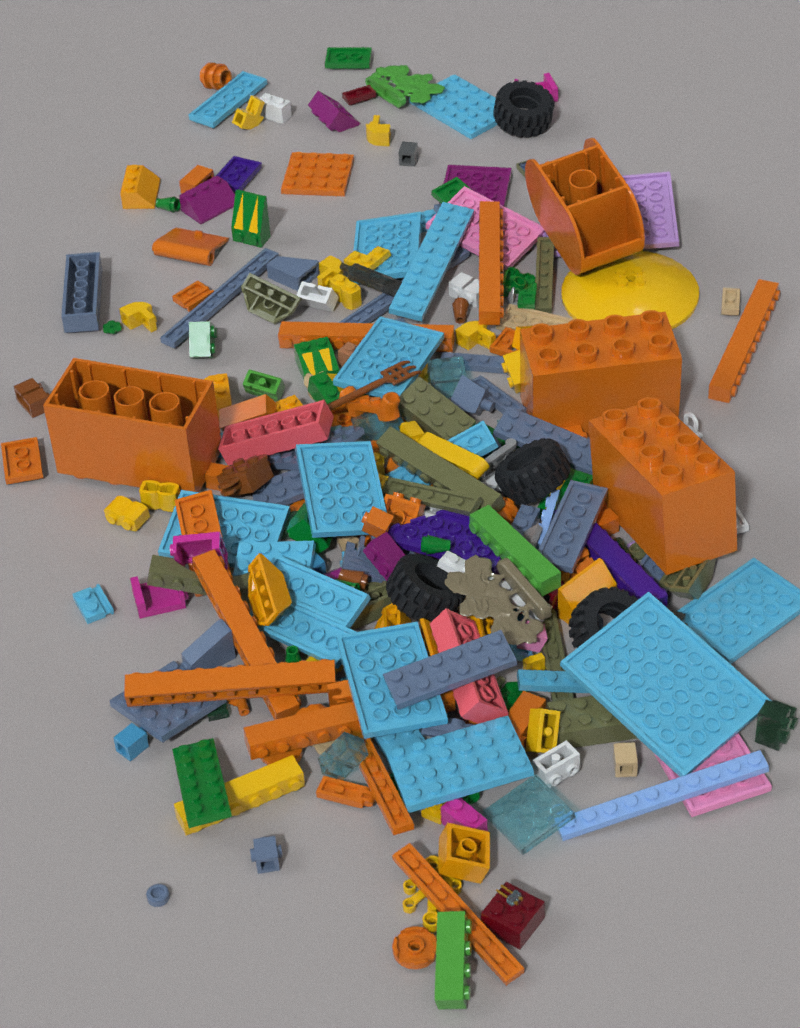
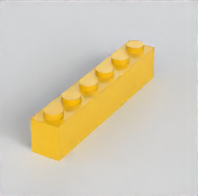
M291 755L224 784L232 816H237L244 811L256 808L273 799H278L280 796L292 791L299 790L305 786L302 769L294 756ZM183 800L174 803L176 818L186 836L225 820L222 819L189 828Z

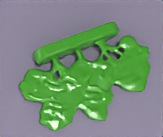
M407 65L376 68L375 73H372L371 76L365 79L366 85H370L376 91V95L398 108L406 104L405 96L410 97L412 103H424L431 99L430 94L442 93L445 89L442 85L428 83L433 79L432 74L408 76L409 68ZM388 83H394L396 84V87H393Z

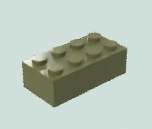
M420 376L400 395L401 401L398 406L400 416L407 422L416 421L424 433L430 432L442 439L449 440L476 423V420Z
M593 696L547 702L548 710L561 711L557 746L566 740L574 748L638 739Z

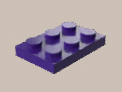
M233 156L217 175L227 181L232 191L236 192L237 189L243 190L262 168V163Z

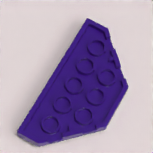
M447 510L437 511L436 515L427 518L424 515L411 519L410 523L404 525L399 523L392 525L387 532L399 548L426 555V553L421 552L422 536L431 535L450 540L451 553L465 560L474 555H478L479 558L490 559L492 562L491 571L494 574L497 570L498 561L502 560L494 554L488 545H484L476 534L471 532L469 528L470 516ZM439 552L427 555L441 559V557L446 552Z

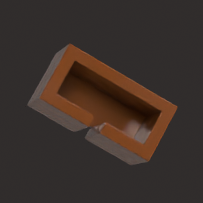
M31 378L14 386L16 400L32 418L45 413L43 405L50 394L43 390L40 383Z

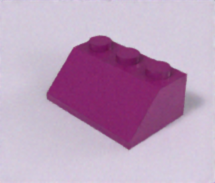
M319 90L308 104L312 109L311 112L319 117L318 119L326 124L325 126L331 131L342 132L360 125V122L338 101Z
M217 175L179 195L181 211L199 224H203L233 208L235 195L228 182Z

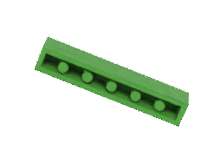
M490 505L469 514V528L471 532L476 534L484 545H488L496 556H499L501 559L508 558L541 596L561 587V572Z

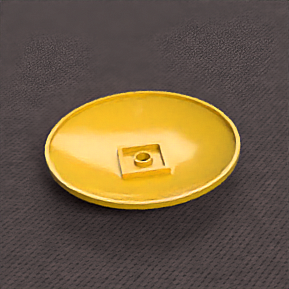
M640 251L578 275L569 271L562 283L561 299L565 310L573 319L591 321L605 319L607 316L614 314L624 317L640 315L647 310L666 312L671 328L674 329L688 320L697 308L699 287L692 273L679 262L658 253Z

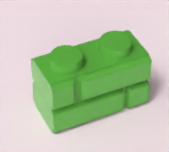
M250 369L243 381L246 393L256 396L266 394L276 402L281 399L285 390L283 379Z

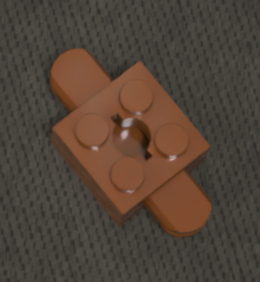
M267 454L255 455L247 460L239 458L233 461L232 466L222 469V473L217 476L218 488L222 489L221 495L229 497L253 493L273 478L274 475L270 468L271 463L267 460Z

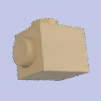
M635 742L613 743L615 777L637 776L638 760Z

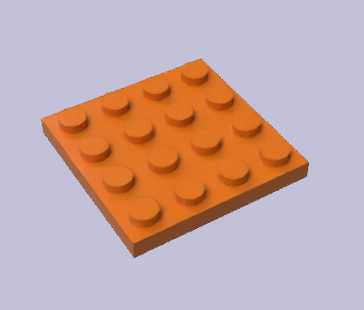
M292 152L282 183L281 194L345 197L354 155L346 153Z

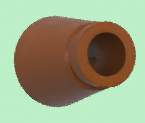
M457 298L452 304L456 323L462 324L465 322L469 303L465 298Z
M341 568L338 579L359 583L360 589L365 590L369 575L365 574V571Z

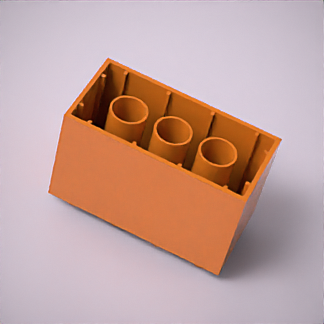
M647 310L640 315L623 317L614 314L599 320L585 321L583 319H574L566 324L548 325L539 323L531 328L520 329V397L523 406L526 407L527 414L558 427L581 424L583 432L586 431L587 437H590L588 420L601 417L603 412L608 409L618 408L623 410L635 406L639 400L646 397L658 398L679 418L682 356L666 312Z
M73 358L43 405L57 473L72 475L79 479L89 478L105 481L112 485L122 484L139 488L142 482L146 480H154L160 483L171 482L179 485L180 492L181 490L200 492L205 482L204 474L210 463H215L220 454L218 448L221 442L214 384L210 380Z
M646 397L639 400L635 406L623 410L618 408L608 409L603 412L601 417L588 420L593 485L608 488V495L604 501L607 504V508L610 507L620 517L619 525L666 575L703 563L705 560H712L737 551L735 471L658 398Z

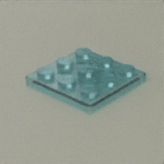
M536 774L483 810L485 817L522 855L576 818L574 811Z

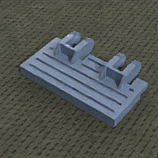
M360 536L357 550H354V543L347 541L341 568L365 571V574L369 575L368 582L382 583V581H386L363 552L365 536Z

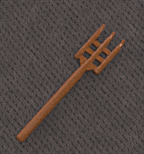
M401 361L381 371L380 373L383 375V378L377 379L327 405L330 411L380 387L384 383H392L395 386L422 373V371L418 370L408 373L407 371L416 368V366L411 365L402 368L401 366L410 363V361Z

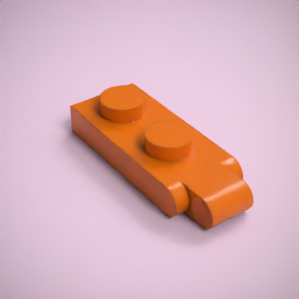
M323 776L316 790L317 798L357 808H363V806L372 807L375 802L369 787Z

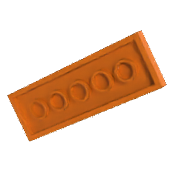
M212 490L174 500L182 535L220 532L222 536ZM188 563L189 570L194 571L193 563Z

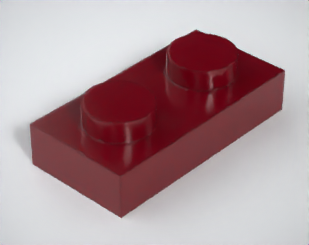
M370 85L342 93V98L348 105H354L376 97V91Z

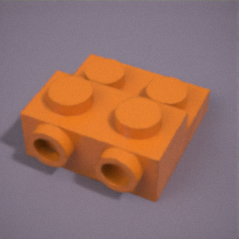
M394 491L393 495L386 494L384 498L387 513L394 516L392 525L398 523L404 525L410 523L411 519L423 516L426 505L421 504V499L410 497V500L404 498V494Z

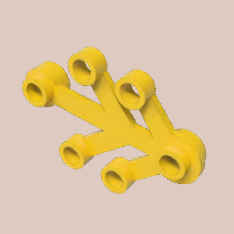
M434 855L426 857L425 860L432 867H435L433 869L438 873V857ZM440 875L456 894L462 891L460 880ZM408 879L403 883V891L405 894L413 896L404 899L402 904L403 911L411 914L416 911V905L426 896L420 890L417 891V886ZM428 900L427 913L422 918L423 927L428 929L429 932H436L437 908Z

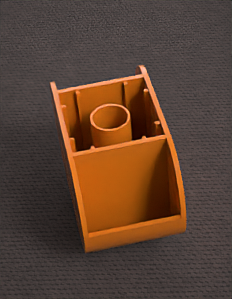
M593 137L586 139L584 148L581 151L541 165L535 159L526 161V185L535 214L542 228L572 273L578 275L643 250L645 244L644 226L635 196L596 139Z

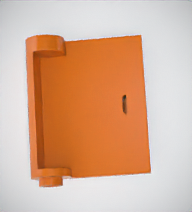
M175 227L153 243L152 251L157 256L211 266L214 261L215 250L228 242L229 238L203 233V231L199 230L192 231Z

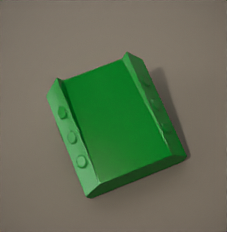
M514 267L505 269L503 272V284H500L504 285L503 295L500 296L508 297L513 287H515L516 294H519L521 290L530 288L535 283L536 277L530 273L522 274Z

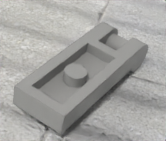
M507 439L504 446L484 459L490 468L479 478L481 482L495 474L499 463L507 455L514 452L517 447L515 439Z

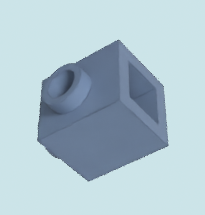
M275 836L253 839L254 848L250 849L251 862H256L258 874L280 871L278 858H282L281 844L276 845Z

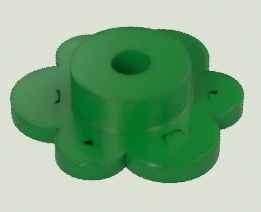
M108 321L107 324H103V332L114 334L121 331L120 322Z

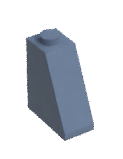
M277 256L266 264L269 279L296 291L299 290L301 282L311 283L320 274L319 261Z
M222 618L215 622L181 653V666L185 670H194L196 668L211 669L236 659L232 630Z

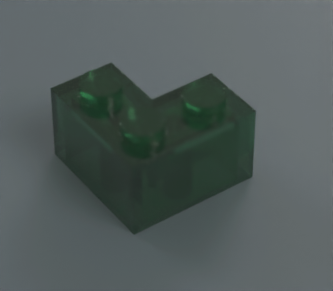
M766 700L757 716L755 742L779 751L783 744H787L791 729L795 730L799 718L796 717L797 708L776 700L772 702Z

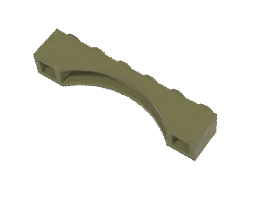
M152 555L147 585L207 595L194 571L180 565L173 558ZM249 572L232 577L234 586L237 585L240 589L241 599L247 603H250L248 598Z

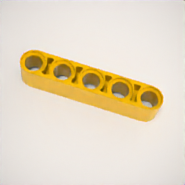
M426 432L417 441L420 445L477 480L490 468L489 464L482 457L430 432Z

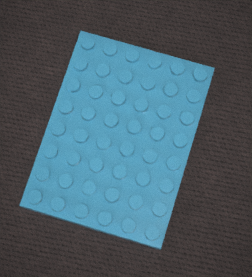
M647 592L560 662V666L679 777L692 773L768 708L772 702L650 592Z

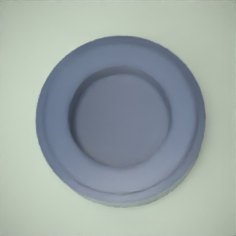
M163 884L152 885L146 892L147 901L153 907L164 906L170 898L169 890Z

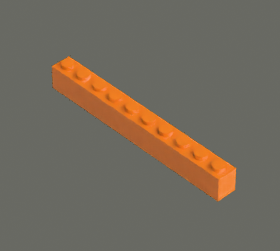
M480 201L479 325H500V318L504 317V296H500L503 295L504 285H500L503 284V230H500L503 229V208H500V202Z
M758 279L709 384L708 399L730 403L732 396H736L737 385H741L742 374H746L747 363H751L752 353L756 352L757 342H760L762 331L765 332L767 321H770L771 311L775 310L776 300L779 301L781 291L778 290L779 283Z
M281 321L278 332L280 348H294V344L328 337L333 349H340L347 342L359 345L374 323ZM412 324L443 332L444 340L435 352H453L455 342L454 325Z
M214 549L192 557L193 570L217 615L232 630L234 646L244 665L253 666L260 663L277 664L272 647L267 646L263 631L260 632L257 628L258 623L255 616L250 615L247 602L241 599L239 587L237 585L234 586L230 571H226L224 568L225 563L222 556H218ZM298 695L262 697L274 720L293 716L301 706Z
M321 659L319 661L302 660L295 663H260L253 666H218L211 669H177L168 672L154 671L152 673L135 672L125 675L124 697L127 707L328 693L327 684L336 682L335 661Z
M453 690L440 694L446 713L455 711ZM353 701L243 727L244 740L251 760L362 733Z

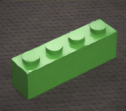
M465 911L437 912L435 1003L438 1010L467 1009V1000L471 999L470 986H467V978H471V964L468 963V956L472 954L471 941H468V934H472V921L467 918Z

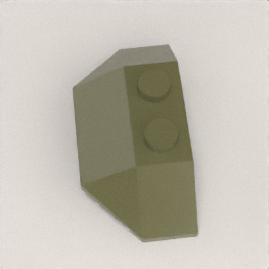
M251 273L248 274L241 286L248 311L273 324H277L292 315L302 300L301 297Z
M716 558L705 560L703 563L690 566L689 568L686 567L669 575L664 574L659 581V585L678 597L699 600L713 578Z
M382 581V583L367 582L365 590L360 589V591L369 594L371 599L350 629L360 628L378 620L382 616V609L392 603L386 591L387 581Z

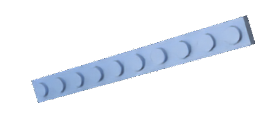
M759 750L555 819V825L562 841H566L769 772V765Z

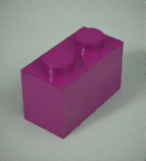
M387 532L371 540L363 550L366 557L386 581L400 558L405 556Z

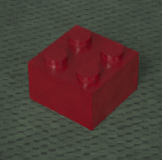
M506 881L503 886L514 892V894L512 895L501 887L499 891L507 895L509 899H506L497 892L481 912V921L497 938L521 950L545 919V901Z

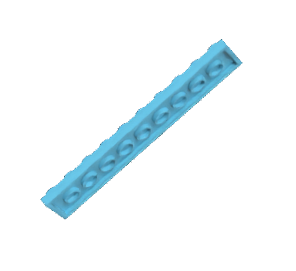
M442 202L389 307V314L422 322L474 216V209Z

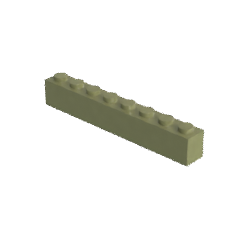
M391 426L376 442L380 449L379 453L385 458L390 457L400 467L403 465L410 474H417L423 482L427 484L430 482L433 484V487L479 496L482 503L477 510L490 505L498 513L506 505L500 493Z

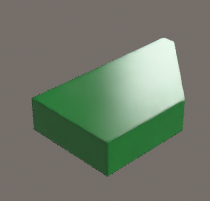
M533 283L530 288L519 292L518 308L535 309L537 283Z

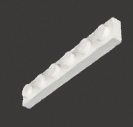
M447 551L438 561L437 567L448 573L457 571L464 573L465 559ZM492 576L488 577V580L494 579ZM501 580L499 583L500 587L508 591L513 590L506 581ZM517 593L510 596L509 600L514 606L523 607L526 605ZM529 610V616L541 621L542 623L544 622V620H540L531 610Z

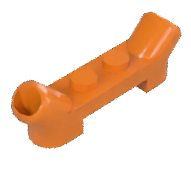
M348 386L340 392L339 398L355 391V387ZM388 392L382 398L369 397V395L360 396L345 405L347 406L349 416L357 417L365 412L377 414L379 421H392L400 417L398 406L401 399L397 393Z

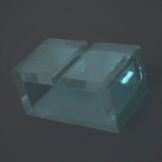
M343 732L318 758L322 775L344 780L354 770L353 766L357 767L368 756L364 739Z

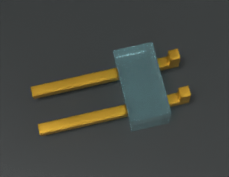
M501 884L500 887L511 893L507 896L496 889V892L504 896L506 902L511 906L514 904L517 906L518 900H523L521 893L517 890L512 892Z

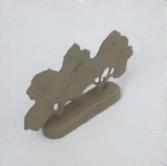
M478 555L465 560L464 573L458 571L448 573L447 579L444 582L445 585L453 593L466 595V599L460 603V615H474L479 619H485L488 616L494 618L491 633L501 630L507 642L511 645H519L523 642L528 644L537 642V634L543 631L544 625L537 619H531L529 610L540 620H545L552 615L551 609L544 598L508 558H504L497 563L500 575L493 574L491 571L492 562L490 559L479 558ZM488 577H494V579L488 580ZM504 578L513 590L508 591L500 587L499 583ZM517 593L526 605L523 607L514 606L509 600L510 596ZM521 611H524V613H522L524 616L523 620L518 621V614Z

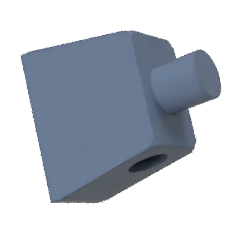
M464 375L461 376L450 400L465 413L477 416L481 415L482 410L492 412L495 406V402L488 400L490 392Z

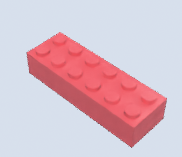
M325 400L228 425L225 426L218 450L229 466L233 465V461L239 458L247 460L252 456L262 454L271 456L275 453L290 451L296 447V444L321 443L328 440L334 416Z
M447 608L430 623L432 635L435 638L439 653L480 638L475 621ZM494 674L452 689L453 696L459 707V714L466 720L479 724L509 714Z

